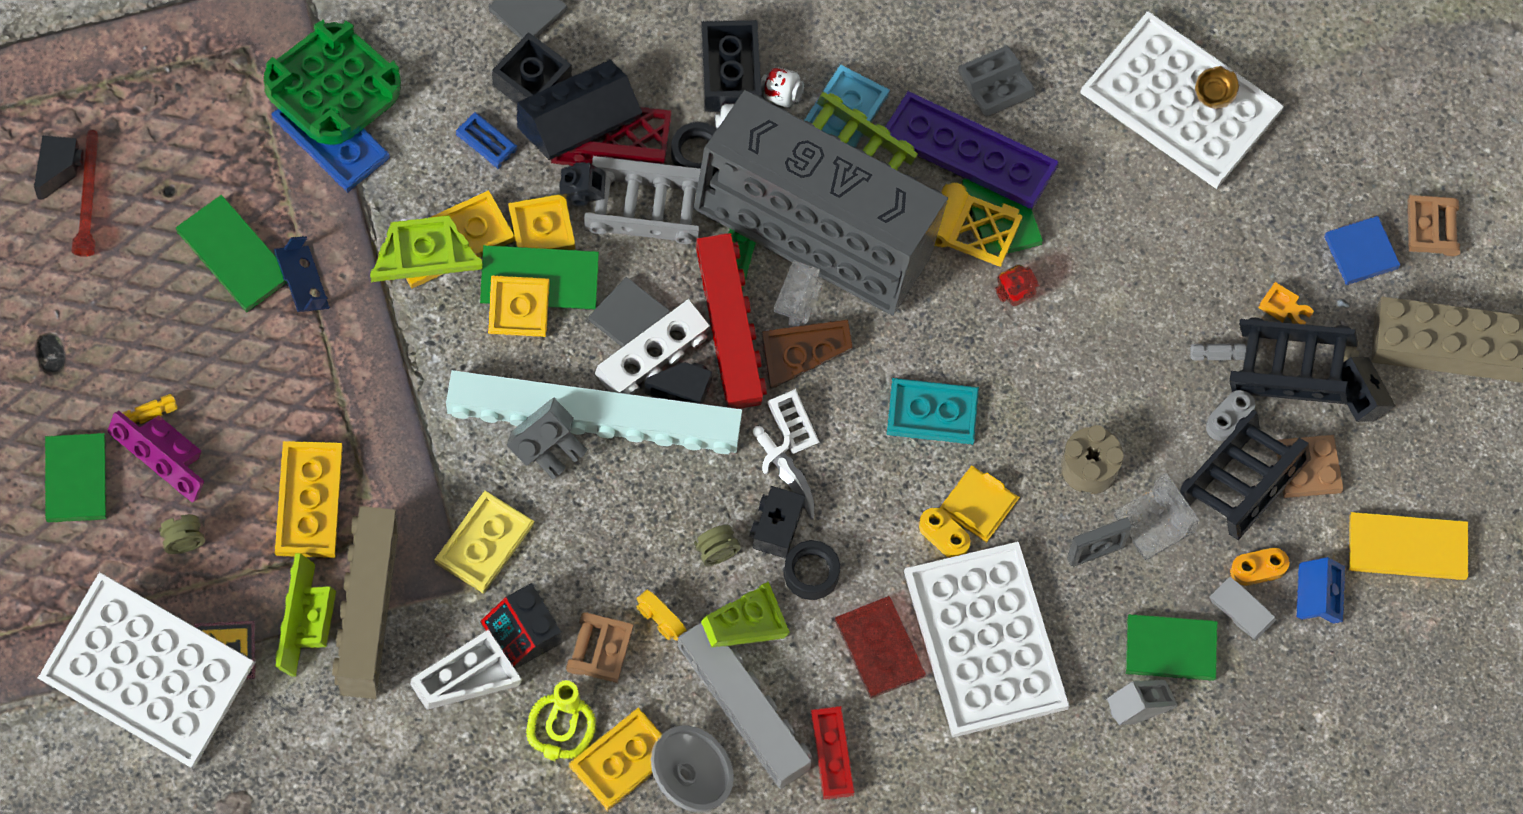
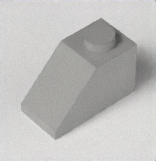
M1166 680L1133 681L1107 698L1111 715L1118 722V725L1137 724L1178 706Z

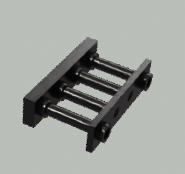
M1256 317L1240 319L1239 325L1242 337H1248L1243 369L1231 371L1229 382L1232 392L1242 390L1253 396L1348 404V383L1342 381L1341 376L1346 346L1357 347L1358 344L1356 329H1351L1344 325L1326 327L1271 322ZM1260 338L1277 340L1272 371L1268 374L1254 372ZM1288 341L1306 342L1301 373L1297 377L1285 376L1283 374ZM1317 343L1334 345L1330 376L1326 380L1314 379L1312 377Z
M1252 410L1246 417L1238 421L1235 430L1191 478L1189 477L1183 482L1180 489L1182 504L1188 509L1198 499L1227 517L1229 535L1239 540L1310 461L1309 443L1299 437L1293 445L1286 446L1260 430L1258 412ZM1252 438L1282 457L1274 466L1271 465L1269 467L1243 451L1242 448ZM1234 458L1262 475L1263 479L1256 486L1251 487L1223 469ZM1214 479H1217L1243 495L1245 499L1238 507H1232L1205 489Z

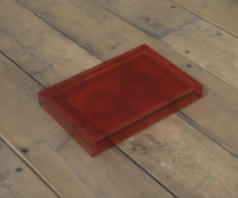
M890 596L835 617V623L870 699L925 678L926 673Z

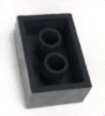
M758 20L701 21L704 112H721V107L724 104H735L744 90L762 96Z

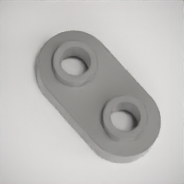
M1242 390L1232 392L1210 414L1206 423L1208 435L1217 441H1225L1235 430L1238 421L1255 409V400L1252 395ZM1236 401H1243L1246 406L1240 407L1236 404ZM1223 420L1227 425L1220 426L1217 421Z

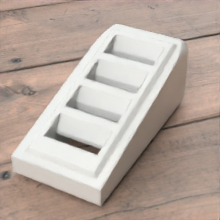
M796 389L767 402L783 437L785 435L790 437L789 449L792 454L819 443ZM792 402L794 407L782 412L780 411V406ZM797 412L799 417L785 422L783 417ZM802 422L803 428L790 433L789 427ZM804 433L808 434L809 438L795 444L793 438Z

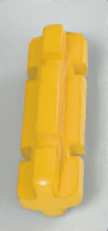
M168 394L160 397L161 400L158 402L155 399L135 407V411L127 410L122 413L135 424L137 422L142 424L157 416H162V412L170 413L175 411L177 404L173 395Z

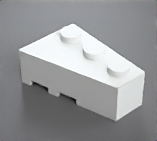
M489 630L413 677L410 685L428 710L518 687L521 683V678Z

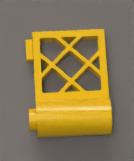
M953 182L944 185L941 193L948 197L934 246H948L1001 267L1022 221L1023 216L1018 214L1019 209L1003 204L1001 208L973 197L959 183ZM972 206L984 210L987 217L973 222L969 212ZM1006 218L1014 223L1011 229L999 232L994 221ZM990 223L995 235L981 239L976 228ZM968 230L972 231L976 239L975 242L970 244L957 241L959 234ZM998 240L1002 250L999 256L987 253L984 245Z

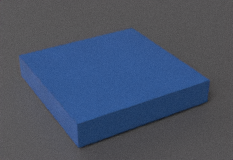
M1378 216L1325 233V240L1346 285L1394 271L1400 267V263Z

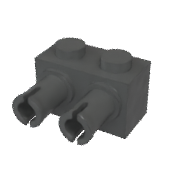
M554 397L512 430L506 445L526 466L536 461L551 479H555L557 477L556 473L560 475L566 468L549 450L552 445L558 444L573 462L579 459L578 456L581 458L587 452V448L570 432L574 418Z

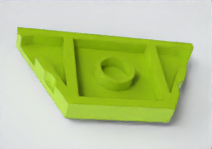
M450 216L397 221L390 224L387 238L380 248L378 260L374 269L371 270L370 276L371 282L481 270L482 260L469 247V242L463 234L459 233L457 226Z

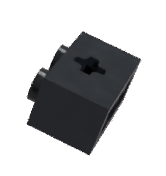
M1350 357L1343 363L1341 380L1348 383L1349 400L1347 405L1356 422L1376 421L1396 406L1369 357Z
M771 486L768 495H762L758 508L762 515L760 521L754 520L749 537L754 538L753 549L782 558L787 557L804 508V495ZM775 518L780 519L777 525L772 524Z

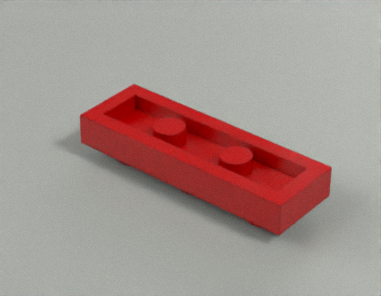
M841 706L811 710V719L823 800L854 796Z

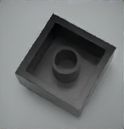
M529 32L492 69L493 87L516 104L529 96L572 77V64Z

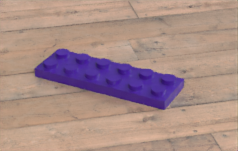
M907 91L885 126L890 131L892 137L898 141L904 140L914 147V151L918 153L917 156L1031 210L1058 168L1059 161Z

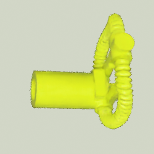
M561 681L554 688V695L548 694L547 697L543 696L534 704L535 706L532 707L533 709H531L528 716L526 737L529 744H532L531 747L543 752L544 758L556 761L559 757L573 759V757L579 756L588 748L587 746L591 743L590 740L594 737V730H596L595 714L593 710H590L591 707H588V704L585 705V701L581 700L577 686L571 681ZM554 702L546 722V731L549 737L557 742H564L573 737L576 731L579 712L582 711L585 714L588 727L586 735H584L578 747L572 750H563L561 747L548 743L545 745L538 741L535 735V725L538 714L541 711L540 709L546 704ZM558 711L573 714L572 719L569 721L570 729L562 736L555 734L552 730V724L554 720H557L556 715Z

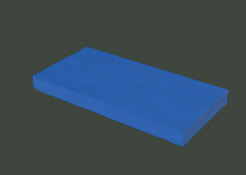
M279 109L271 114L272 118L347 193L390 159V154L365 129H362L351 139L341 144L328 145L319 143L309 137Z

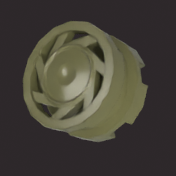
M181 515V519L174 521V518H171L161 524L159 531L161 537L164 538L163 546L166 553L182 554L195 550L204 544V535L199 531L201 524L198 516Z
M729 524L709 529L697 537L698 543L697 541L694 542L696 550L702 553L701 560L705 566L722 563L733 557L741 549L739 541L733 538L734 531Z

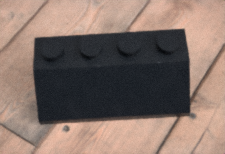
M611 59L517 102V128L548 160L556 158L642 117V110L627 75Z

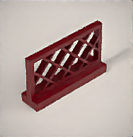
M640 107L642 117L636 119L632 124L627 127L626 125L619 127L620 131L612 136L608 133L602 135L605 140L601 143L589 141L551 159V163L571 166L577 162L592 164L593 156L665 164L672 110ZM652 118L665 119L664 124L657 129H654L648 121ZM642 125L649 134L638 139L632 131ZM626 135L633 144L629 146L619 145L616 141ZM654 138L661 145V149L647 148L644 144Z

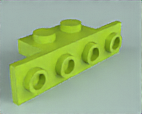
M301 553L295 554L294 563L291 567V580L289 591L286 595L285 614L280 628V642L275 655V667L291 677L296 676L301 648L327 647L336 590L332 587H312L315 563Z

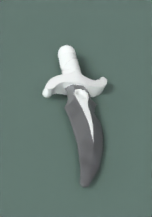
M761 426L754 427L753 435L758 437V442L768 453L763 461V473L768 474L770 464L773 462L778 468L779 477L795 493L805 496L804 507L809 518L813 520L814 501L811 489L803 473L794 466L793 458L785 454L790 446V437L785 435L783 444L777 447Z

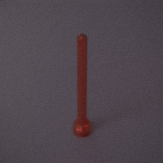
M94 129L87 132L79 233L72 239L71 252L80 257H89L95 253L96 242L93 239V235L90 234L98 132Z

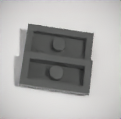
M1008 45L958 66L966 87L985 117L1035 96L1034 86L1022 72L1021 62Z

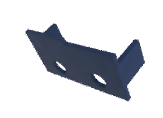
M307 236L291 237L284 248H275L274 252L283 279L288 282L297 312L329 309L328 297L325 295L309 245L303 246ZM300 259H306L309 262V267H303L300 264ZM310 289H316L320 296L313 297L310 294Z

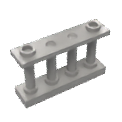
M593 156L592 164L606 172L604 199L596 200L595 214L585 213V230H589L594 234L615 233L675 240L679 244L696 243L697 238H699V226L691 225L695 193L697 192L701 169ZM613 181L627 184L623 217L606 215L610 183ZM641 185H649L656 188L652 220L634 218L638 189ZM670 188L682 189L684 191L680 224L663 222L667 189Z

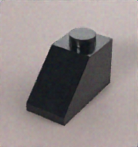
M42 135L34 189L38 199L44 200L76 177L78 166H82L84 160V151L79 148L77 138Z
M683 362L647 377L645 394L660 399L703 404L712 383V371L699 363L689 364Z

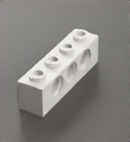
M688 299L599 364L595 375L609 392L633 395L640 388L638 384L647 379V377L662 372L661 367L668 362L671 365L678 362L685 355L683 351L691 345L693 348L701 345L707 339L706 334L710 325ZM674 330L679 331L683 334L684 339L674 340L670 336V332ZM656 347L661 351L662 355L652 357L648 354L647 349ZM626 364H634L639 369V372L630 374L625 370L624 366Z

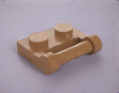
M1409 196V252L1443 253L1446 256H1457L1460 254V244L1457 242L1456 212L1459 210L1458 199ZM1438 210L1445 212L1446 241H1439Z
M582 613L579 621L581 624L572 659L567 662L566 671L576 675L583 674L618 683L633 632V624L591 613ZM593 628H599L601 631L591 664L583 662Z

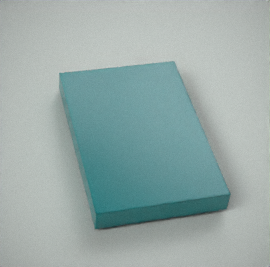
M892 378L886 435L973 445L979 387Z

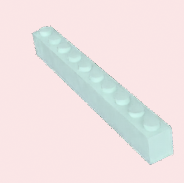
M451 371L446 408L447 414H451L456 418L476 417L489 423L506 421L514 426H519L554 397L574 418L570 431L572 434L581 435L587 432L607 439L616 436L624 437L631 442L646 440L653 441L660 446L675 444L683 445L689 450L705 448L712 449L719 454L737 453L742 416L741 409Z

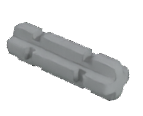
M1243 343L1234 344L1233 346L1230 344H1206V346L1192 344L1190 347V357L1194 361H1203L1204 358L1207 360H1231V358L1244 360L1247 346Z

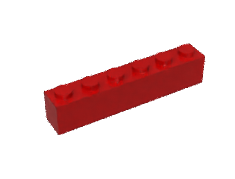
M731 233L697 238L696 253L726 407L741 409L759 406L762 404L763 395H767L765 379L759 378L757 368H761L759 350L754 351L752 341L756 340L754 324H749L747 313H751L749 297L743 296L741 287L745 286L743 269H738L736 259H740L738 242L732 241Z

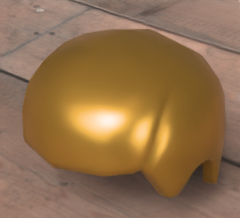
M1222 66L1204 70L1197 77L1195 85L1198 100L1203 105L1212 109L1229 106L1236 99L1239 90V82L1235 72L1229 71Z

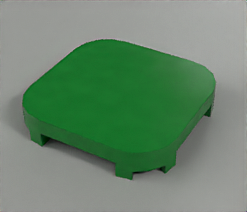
M324 19L315 23L314 31L278 59H275L273 56L269 59L263 76L265 94L268 99L309 137L319 143L328 145L341 144L351 139L392 107L399 99L401 91L399 67L394 60L390 63L354 32V25L346 20L344 24L337 22L325 23Z

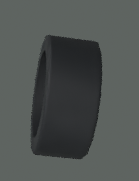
M692 122L679 128L673 136L671 144L673 165L701 169L702 163L691 162L682 156L681 146L685 141L692 138H704L709 141L717 130L716 127L705 122Z
M808 540L798 543L789 551L785 558L784 579L787 587L793 594L802 599L817 600L826 597L835 589L839 581L841 564L838 555L831 546L821 541ZM806 555H816L825 559L830 569L826 581L815 586L800 582L794 571L798 559Z

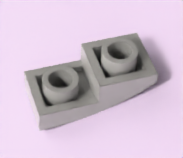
M1231 577L1209 596L1214 605L1231 617L1235 625L1255 641L1276 621L1275 617L1256 598Z

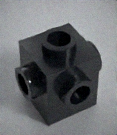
M577 162L571 167L561 168L560 195L576 206H585L588 202L604 199L606 172L591 163Z

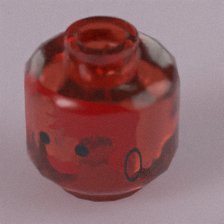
M1018 264L997 276L999 286L994 289L1002 303L1007 301L1011 306L1016 307L1036 296V288L1039 287V283L1029 266L1025 268Z

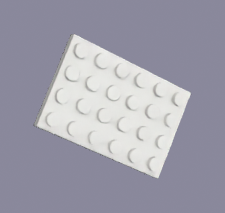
M1147 11L1081 89V94L1216 189L1281 113L1284 107L1236 72L1235 74L1239 82L1236 99L1229 106L1220 109H1212L1203 105L1198 100L1195 92L1197 77L1204 70L1216 66H1222L1229 71L1233 70L1149 11Z
M1019 542L905 568V578L952 737L1068 710L1067 697Z
M99 573L38 678L182 763L195 768L255 661L106 575Z

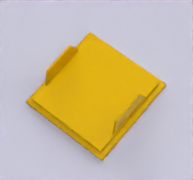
M971 465L939 509L987 543L1020 497L1005 488L1004 483L989 473H983Z

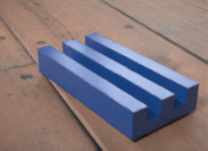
M476 112L456 130V135L497 169L502 166L504 160L507 161L510 158L511 153L514 154L517 151L516 144ZM475 122L483 130H485L488 134L495 138L499 143L506 147V149H501L498 145L491 141L489 137L480 132L472 124ZM466 130H468L482 143H484L487 147L494 151L498 155V157L495 154H493L490 150H488L484 145H482L479 141H477L474 137H472L468 132H466Z

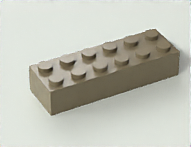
M1381 297L1375 310L1371 362L1523 383V315Z
M360 506L359 515L353 516L351 532L354 534V544H349L348 562H350V572L345 573L344 579L347 601L342 600L340 618L342 619L343 629H338L336 647H339V658H334L332 675L335 676L334 684L339 686L341 696L377 699L399 529L396 509Z

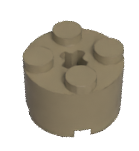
M1099 425L1076 431L1068 439L1061 460V471L1064 480L1070 487L1079 492L1085 491L1091 492V494H1098L1109 489L1118 476L1124 457L1120 442L1112 433Z

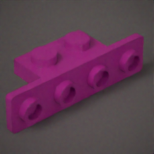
M115 412L107 430L108 434L190 502H195L199 497L204 481L187 466L198 460L202 451L160 416L139 427L122 412Z

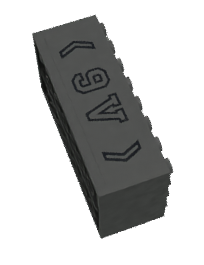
M744 90L704 148L694 210L894 316L931 258L948 197L944 196L937 189L923 185L914 177L891 168L886 162L872 158L863 150L842 142L835 135L827 134L816 128L812 123L791 115L786 109L778 108L765 101L761 96Z

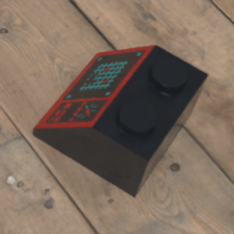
M532 583L506 596L480 621L484 630H489L514 669L562 644V632Z

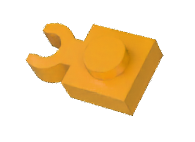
M1274 282L1258 307L1282 323L1288 317L1293 324L1304 325L1306 322L1300 319L1299 315L1303 314L1311 318L1314 312L1307 305L1299 306L1296 304L1299 296Z

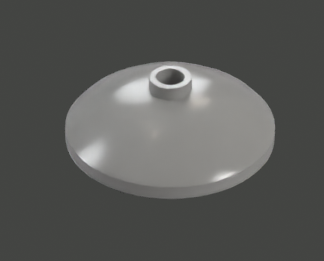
M681 725L670 728L655 742L651 753L652 772L659 788L669 800L677 806L692 812H708L725 802L733 786V768L725 749L712 735L697 727Z

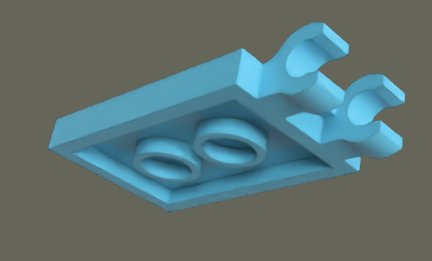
M840 64L823 92L837 95L842 99L845 106L851 110L857 109L866 115V120L872 122L889 96L890 90ZM817 101L804 121L813 123L823 107L818 105ZM832 114L822 128V131L838 137L846 123ZM855 130L847 144L855 148L864 134Z

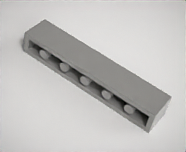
M702 623L679 636L678 648L779 789H782L808 772L811 766L810 759L812 758L809 749L804 743L799 744L793 736L795 732L791 724L786 719L781 720L775 712L777 711L775 702L769 695L764 696L758 688L760 683L752 671L747 673L742 666L743 659L734 647L730 649L729 646L712 648Z

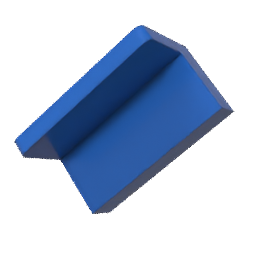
M1329 557L1299 564L1297 618L1304 620L1320 616L1333 624L1343 622L1344 565Z

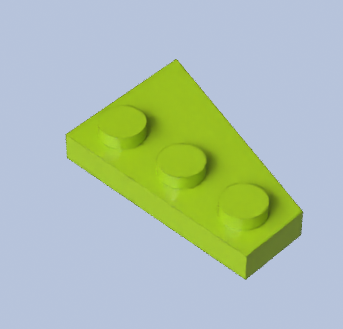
M769 581L762 584L756 590L744 594L738 600L730 602L708 614L701 621L712 648L784 639L790 633Z

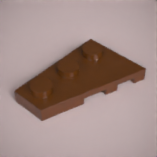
M848 320L762 331L770 390L851 351L853 347Z

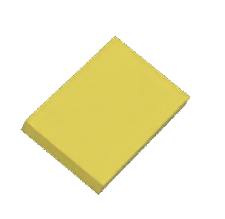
M484 491L434 559L435 564L484 594L533 527L534 521L489 492Z

